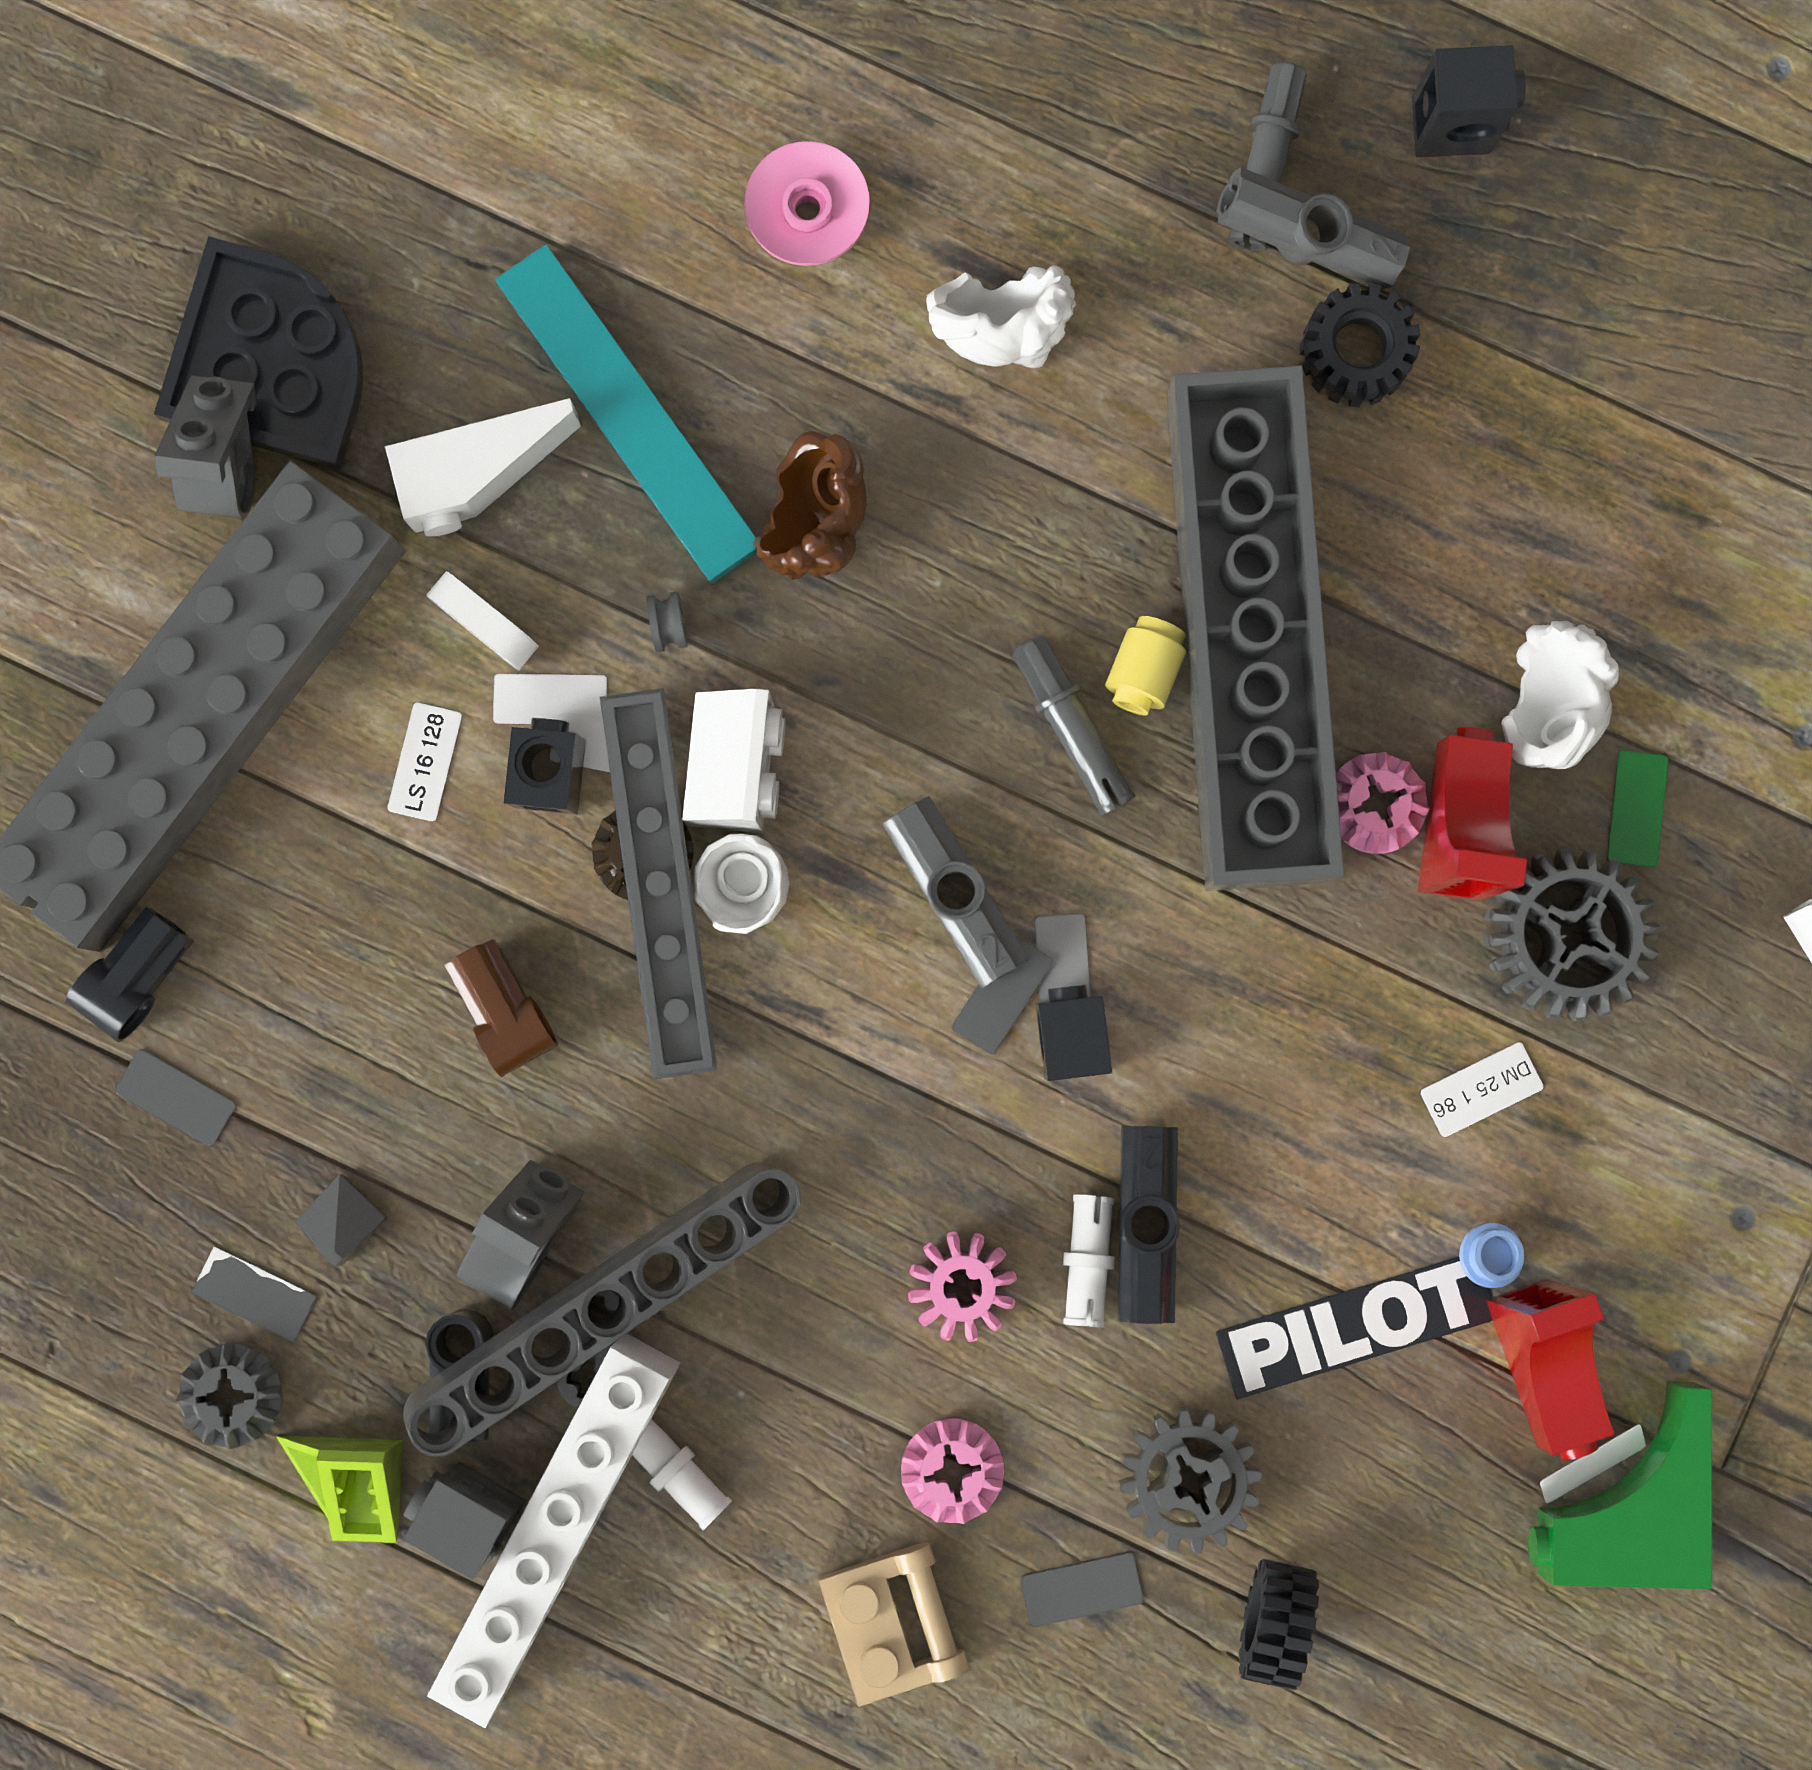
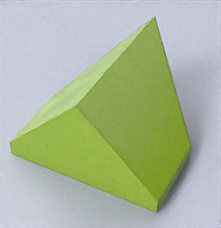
M276 1436L327 1517L332 1541L397 1542L403 1440Z

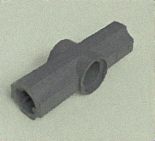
M1243 167L1236 169L1232 173L1229 182L1221 193L1216 210L1219 224L1276 246L1282 256L1292 263L1303 265L1315 262L1366 284L1382 285L1381 290H1387L1394 285L1396 278L1405 268L1410 247L1407 244V235L1351 213L1344 201L1335 195L1324 193L1310 196ZM1307 218L1314 221L1318 227L1319 241L1314 239L1309 233Z
M930 796L913 803L882 824L927 898L930 909L941 921L981 989L1030 960L987 891L981 874L971 865ZM961 876L970 882L974 890V898L967 907L950 909L941 903L937 895V888L945 878Z

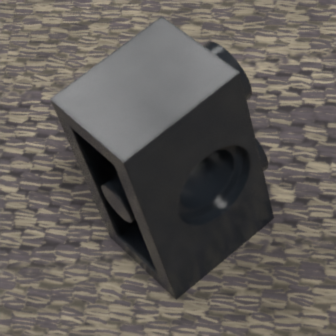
M1513 45L1435 50L1412 96L1416 157L1490 154L1501 134L1508 131L1512 116L1517 108H1522L1525 100V74L1522 68L1515 69Z

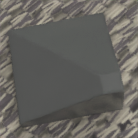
M339 1174L296 1220V1223L322 1255L334 1267L344 1265L388 1217L345 1176Z

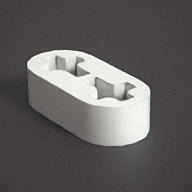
M447 571L426 595L450 617L518 671L539 647L522 630Z

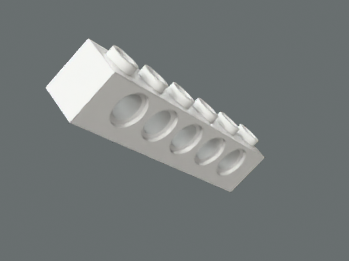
M627 1333L617 1339L610 1347L427 1697L486 1728L502 1703L680 1365L679 1361Z

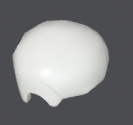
M729 834L707 846L694 867V901L712 921L713 927L722 932L747 934L773 921L787 901L790 882L783 858L769 842L757 835Z

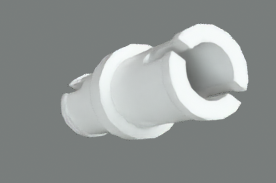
M1073 1195L1074 1212L1070 1253L1064 1252L1063 1265L1069 1266L1066 1314L1063 1324L1105 1328L1104 1309L1107 1270H1114L1115 1257L1109 1256L1112 1205H1114L1115 1198Z
M651 1419L632 1455L653 1477L649 1483L658 1492L664 1488L699 1524L703 1531L732 1500L726 1497L692 1461L695 1457L692 1450L688 1446L681 1450Z

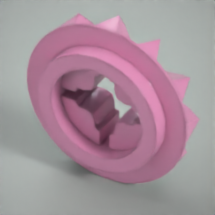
M1386 752L1372 753L1353 758L1336 772L1341 839L1346 844L1362 852L1383 854L1402 848L1420 833L1429 811L1425 791L1426 783L1412 769L1410 762L1400 760ZM1367 777H1369L1372 785H1376L1380 793L1391 792L1393 794L1398 791L1401 793V796L1396 798L1395 802L1387 807L1389 818L1386 820L1389 824V829L1385 819L1381 820L1376 811L1367 814L1363 811L1356 815L1353 809L1360 807L1362 802L1370 797L1368 789L1370 784Z
M958 1418L937 1420L919 1430L908 1443L901 1464L902 1485L914 1508L935 1522L965 1524L982 1513L988 1512L1002 1490L1004 1478L1003 1458L995 1440L979 1425ZM950 1444L951 1452L956 1455L959 1464L969 1463L970 1466L981 1464L980 1468L971 1469L972 1473L962 1476L961 1497L955 1498L954 1490H950L947 1480L936 1481L935 1478L925 1480V1476L933 1475L934 1471L943 1468V1456H946L944 1445Z

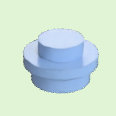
M1484 1223L1472 1228L1463 1238L1459 1252L1460 1263L1467 1277L1474 1283L1482 1287L1499 1288L1510 1284L1520 1274L1524 1264V1249L1519 1237L1507 1226L1498 1223Z

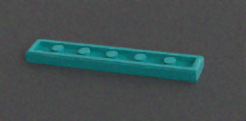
M546 244L495 279L498 287L711 585L754 556L757 553V548L753 545L756 537Z

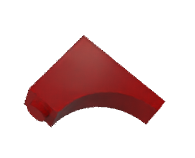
M1474 727L1457 728L1456 735H1448L1436 744L1418 892L1481 901L1524 886L1527 859L1520 858L1516 853L1510 829L1509 788L1513 743L1494 741V731Z
M1545 1279L1486 1300L1537 1447L1552 1456L1559 1454L1561 1460L1577 1459L1598 1450V1440L1615 1434L1602 1396L1594 1360L1593 1329L1596 1322L1604 1320L1595 1293Z

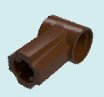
M491 939L459 954L445 965L477 1024L473 1028L477 1041L489 1063L500 1077L558 1046L556 1037L543 1012L531 996L527 997L514 970L511 968L496 940Z

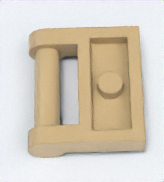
M929 1542L916 1544L819 1576V1584L858 1707L933 1682L948 1681L970 1670L964 1650L956 1649L930 1567L936 1561ZM898 1575H906L932 1656L917 1662L913 1660L888 1581L889 1578Z

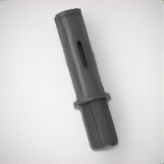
M1275 63L1271 67L1260 114L1253 117L1250 125L1255 134L1246 169L1281 183L1292 140L1298 138L1300 128L1295 123L1307 73L1304 68L1295 65V63ZM1231 229L1227 242L1236 248L1245 249L1248 235ZM1250 236V251L1262 252L1267 249L1268 243Z
M1037 636L1018 646L1013 651V658L1039 703L1034 709L1037 714L1043 712L1047 721L1051 724L1097 807L1099 816L1116 808L1102 784L1103 779L1107 781L1119 805L1136 797L1134 792H1131L1077 695V692L1081 690L1080 685L1072 686L1048 640L1044 636Z

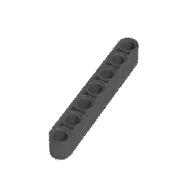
M755 1162L745 1166L418 1387L408 1397L403 1409V1420L412 1444L421 1453L429 1456H444L454 1452L780 1229L797 1214L801 1204V1191L796 1180L787 1172L766 1162ZM775 1178L779 1185L777 1202L766 1210H756L752 1202L755 1187L763 1180ZM713 1215L724 1216L726 1221L724 1238L716 1245L701 1246L698 1240L700 1225ZM667 1252L671 1254L673 1268L670 1275L659 1283L646 1282L643 1277V1268L646 1261L657 1253ZM603 1290L617 1292L619 1305L611 1317L604 1320L589 1318L588 1304L596 1293ZM547 1328L562 1330L564 1333V1343L555 1355L540 1358L532 1354V1342L540 1331ZM499 1366L509 1371V1380L501 1392L495 1395H483L475 1390V1381L484 1369ZM434 1405H443L453 1411V1418L450 1425L444 1431L429 1434L418 1428L419 1417L427 1408Z

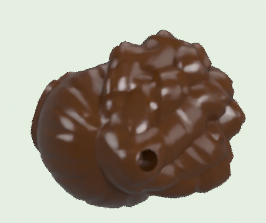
M814 431L805 432L795 440L786 457L778 466L777 481L780 486V498L777 505L771 511V523L764 527V532L756 537L753 543L754 547L757 548V556L763 559L769 569H773L781 575H787L791 580L803 578L806 573L818 577L819 575L827 576L833 572H839L852 560L856 551L855 534L864 520L867 496L863 478V462L860 453L851 445L849 440L837 434L826 436Z

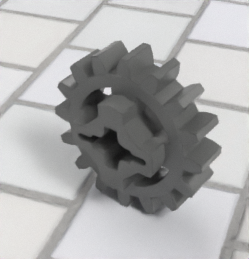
M1180 1407L1177 1411L1176 1424L1168 1425L1157 1414L1153 1416L1154 1426L1157 1431L1155 1434L1149 1437L1138 1430L1133 1433V1437L1141 1447L1138 1455L1122 1453L1121 1461L1126 1467L1133 1470L1134 1473L1133 1476L1126 1477L1118 1482L1121 1492L1136 1494L1137 1496L1136 1499L1132 1500L1125 1507L1130 1518L1141 1517L1145 1514L1148 1516L1141 1530L1145 1537L1151 1539L1163 1530L1165 1531V1546L1167 1550L1174 1552L1179 1546L1181 1538H1186L1195 1554H1202L1204 1537L1212 1535L1214 1540L1221 1547L1228 1545L1224 1532L1225 1527L1231 1524L1243 1531L1248 1527L1239 1511L1242 1506H1259L1260 1500L1247 1490V1484L1262 1480V1473L1258 1468L1244 1466L1243 1462L1248 1460L1255 1453V1450L1249 1442L1240 1443L1235 1446L1232 1445L1239 1431L1233 1423L1228 1422L1217 1431L1214 1429L1215 1414L1212 1411L1205 1409L1200 1416L1199 1422L1194 1423L1188 1410L1185 1407ZM1182 1438H1202L1216 1444L1220 1448L1217 1450L1211 1449L1203 1454L1187 1449ZM1161 1450L1165 1459L1160 1476L1149 1482L1150 1485L1147 1486L1150 1464ZM1177 1455H1180L1187 1466L1190 1465L1196 1473L1205 1471L1198 1478V1484L1201 1488L1198 1491L1203 1499V1504L1200 1505L1194 1495L1189 1494L1184 1487L1174 1489V1487L1182 1482V1477L1179 1473L1181 1467L1176 1460ZM1232 1478L1229 1497L1219 1510L1216 1500L1221 1483ZM1177 1507L1193 1512L1198 1522L1186 1523L1175 1521L1163 1515L1161 1511L1168 1512Z

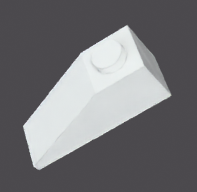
M564 399L385 446L405 522L415 533L424 531L426 536H441L459 530L462 527L461 521L477 517L581 427L578 413L571 399Z

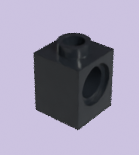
M532 718L530 729L512 727L504 804L516 809L578 815L586 740L576 733L569 732V722L546 718ZM555 749L560 757V768L557 774L550 780L537 781L532 773L533 759L542 750Z
M1086 985L1048 989L1049 1002L1035 1003L1044 1079L1055 1081L1112 1074L1103 996L1088 997Z

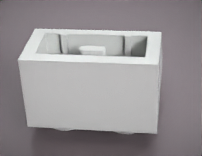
M744 689L697 692L695 694L682 819L687 826L763 834L764 819H776L779 781H776V773H769L771 755L782 756L786 720L782 718V709L775 708L769 690Z

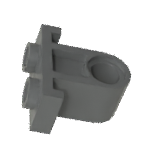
M191 375L154 455L158 476L171 477L175 502L180 511L244 519L248 516L255 491V467L247 412L254 411L257 404L254 383L226 380L221 377Z
M529 1160L482 1213L472 1232L475 1238L458 1269L456 1277L508 1309L513 1310L530 1287L566 1219L575 1212L585 1192L569 1183L567 1178L559 1171L550 1167L540 1166L534 1161Z

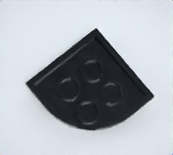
M208 236L154 415L161 421L170 423L191 375L221 377L226 380L254 383L257 404L254 411L247 412L251 445L340 470L357 416L363 385V364L360 347L347 315L328 289L299 265L268 252Z

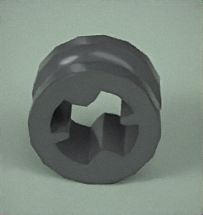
M670 592L669 598L664 601L658 600L655 595L647 596L648 617L655 651L663 652L665 646L669 643L677 644L680 649L687 648V633L679 592Z

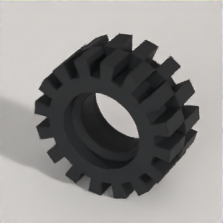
M1360 282L1349 284L1343 293L1340 292L1339 288L1329 293L1324 303L1321 301L1315 308L1303 332L1304 338L1300 344V355H1305V361L1302 364L1305 376L1313 374L1315 380L1312 386L1318 393L1323 388L1331 392L1328 400L1338 404L1341 398L1349 399V407H1360L1364 400H1369L1370 405L1381 402L1387 393L1391 395L1399 388L1413 368L1412 365L1417 359L1420 345H1416V341L1421 335L1419 324L1411 325L1410 321L1415 313L1410 305L1403 309L1397 305L1401 296L1393 290L1387 298L1379 294L1382 285L1371 283L1367 290H1360ZM1355 323L1372 327L1380 335L1383 343L1381 359L1367 367H1356L1344 361L1336 346L1337 334L1341 329Z
M1267 1559L1260 1560L1258 1570H1255L1253 1575V1586L1249 1588V1602L1247 1608L1245 1607L1243 1619H1245L1244 1628L1241 1630L1240 1635L1242 1645L1239 1650V1661H1241L1239 1674H1241L1242 1679L1290 1690H1296L1297 1686H1300L1302 1673H1305L1308 1665L1307 1655L1308 1653L1311 1654L1313 1645L1311 1637L1313 1630L1316 1629L1317 1622L1315 1611L1319 1604V1596L1316 1595L1319 1589V1579H1317L1318 1574L1316 1571Z

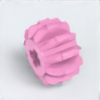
M956 1231L947 1233V1244L951 1254L943 1257L937 1246L932 1242H928L923 1247L926 1256L936 1264L933 1270L921 1264L911 1265L910 1275L930 1282V1286L910 1290L908 1292V1299L911 1303L932 1299L933 1304L920 1314L919 1322L923 1326H927L940 1314H943L945 1319L940 1331L942 1339L950 1340L954 1334L956 1321L964 1322L967 1341L974 1342L978 1340V1331L974 1319L981 1316L987 1326L993 1331H997L1001 1327L999 1318L989 1309L992 1303L1004 1309L1014 1308L1015 1299L1008 1294L995 1291V1287L1010 1285L1017 1281V1277L1013 1270L991 1273V1269L1002 1262L1006 1256L1005 1251L1001 1247L993 1249L982 1260L978 1257L984 1245V1236L982 1234L974 1233L970 1240L968 1252H960L959 1236ZM958 1269H965L969 1279H980L979 1292L971 1290V1295L974 1299L967 1303H959L955 1293L945 1294L944 1292L945 1280L953 1283L951 1273Z

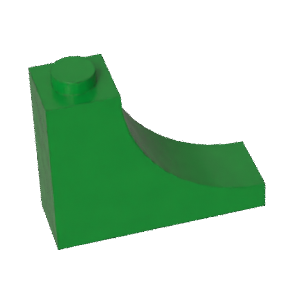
M1667 1381L1666 1400L1658 1430L1641 1460L1626 1476L1609 1489L1588 1500L1556 1508H1538V1526L1530 1527L1528 1551L1532 1566H1538V1574L1553 1586L1712 1589L1711 1388L1694 1382Z

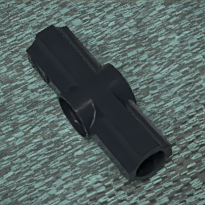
M1121 1126L1120 1209L1116 1221L1119 1233V1322L1137 1324L1175 1323L1176 1239L1180 1229L1177 1214L1178 1127ZM1143 1206H1156L1164 1216L1165 1224L1162 1233L1153 1241L1144 1242L1136 1239L1131 1229L1133 1215Z

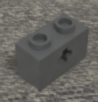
M458 1462L445 1474L436 1471L429 1482L424 1480L419 1486L404 1513V1516L413 1522L403 1540L473 1580L497 1553L526 1499L465 1464Z

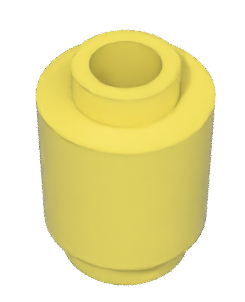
M1140 616L1136 626L1127 629L1105 684L1106 688L1115 694L1112 700L1115 705L1138 715H1148L1150 708L1163 709L1165 707L1186 654V650L1182 646L1186 637L1185 632L1169 622L1150 616Z

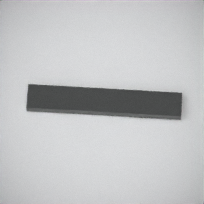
M664 688L600 697L653 1080L717 1071Z

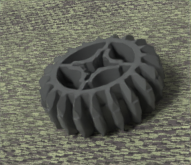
M1570 848L1556 851L1554 865L1544 853L1532 857L1531 868L1533 874L1526 869L1524 886L1495 896L1507 909H1490L1485 912L1484 919L1491 924L1500 925L1501 933L1484 936L1483 945L1490 948L1501 946L1504 957L1496 958L1489 962V968L1492 972L1510 968L1513 975L1505 980L1502 985L1505 993H1514L1523 986L1527 987L1521 1006L1526 1010L1535 1009L1545 998L1544 1012L1545 1017L1548 1019H1559L1565 1007H1567L1572 1021H1584L1587 1019L1589 1005L1597 1016H1606L1612 1012L1610 996L1620 1003H1628L1633 999L1632 990L1626 980L1636 984H1645L1650 978L1647 971L1638 965L1637 962L1638 960H1656L1660 954L1653 946L1643 944V937L1660 932L1661 927L1658 923L1650 922L1643 924L1640 914L1651 910L1654 907V901L1651 898L1633 900L1631 894L1641 884V879H1638L1637 876L1629 877L1620 883L1616 881L1621 871V863L1615 859L1608 861L1598 872V856L1596 851L1588 850L1583 852L1578 859L1577 865ZM1566 883L1587 889L1582 898L1575 900L1567 911L1558 909L1553 905L1544 907L1534 901L1542 891L1552 884ZM1606 907L1611 912L1616 925L1617 944L1610 941L1601 929V917ZM1526 919L1528 920L1527 926L1539 934L1542 941V952L1537 961V964L1540 966L1539 969L1533 963L1526 948L1524 938ZM1576 922L1581 930L1576 934L1582 935V942L1580 945L1566 947L1561 939L1568 935H1560V928L1562 925ZM1577 958L1589 964L1599 963L1607 968L1596 981L1582 988L1568 987L1555 982L1560 972L1569 970Z

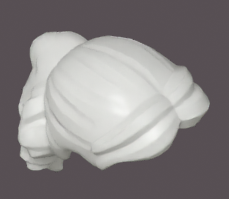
M1056 265L1050 266L1047 270L1041 267H1030L1021 281L1010 280L996 290L984 288L978 279H972L971 275L965 272L955 280L931 291L926 299L929 323L932 325L935 336L943 339L961 357L977 364L993 367L1008 365L1012 362L1029 368L1042 367L1047 360L1051 348L1064 337L1066 322L1073 315V308L1076 305L1074 300L1075 291L1071 286V280L1069 276L1065 275L1064 270Z
M1552 621L1551 625H1533L1526 632L1527 641L1519 647L1516 654L1518 664L1525 670L1521 678L1519 702L1516 708L1512 709L1509 715L1502 719L1501 724L1505 742L1513 743L1512 758L1517 763L1531 768L1549 767L1551 769H1566L1577 765L1607 729L1612 713L1609 691L1619 680V666L1611 657L1606 642L1596 636L1594 629H1589L1585 625L1575 627L1569 621Z

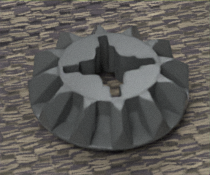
M222 1344L212 1347L198 1354L189 1367L181 1374L180 1392L175 1401L180 1405L184 1417L183 1427L192 1430L202 1439L203 1444L233 1449L252 1443L271 1428L280 1412L282 1385L278 1372L265 1355L252 1347L242 1344ZM225 1377L231 1379V1386L234 1390L254 1393V1397H249L243 1402L234 1405L233 1415L230 1417L229 1414L225 1413L224 1404L213 1403V1400H205V1396L223 1388Z

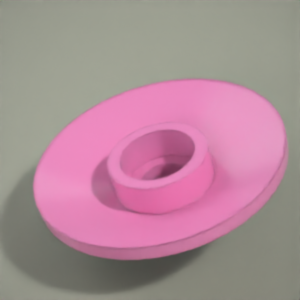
M802 141L784 145L761 160L748 181L744 206L747 223L754 238L768 253L790 264L812 266L830 262L842 256L854 246L865 229L869 216L870 200L865 178L850 157L830 145L820 142ZM804 203H813L820 209L819 214L811 220L800 218L796 212L799 206Z

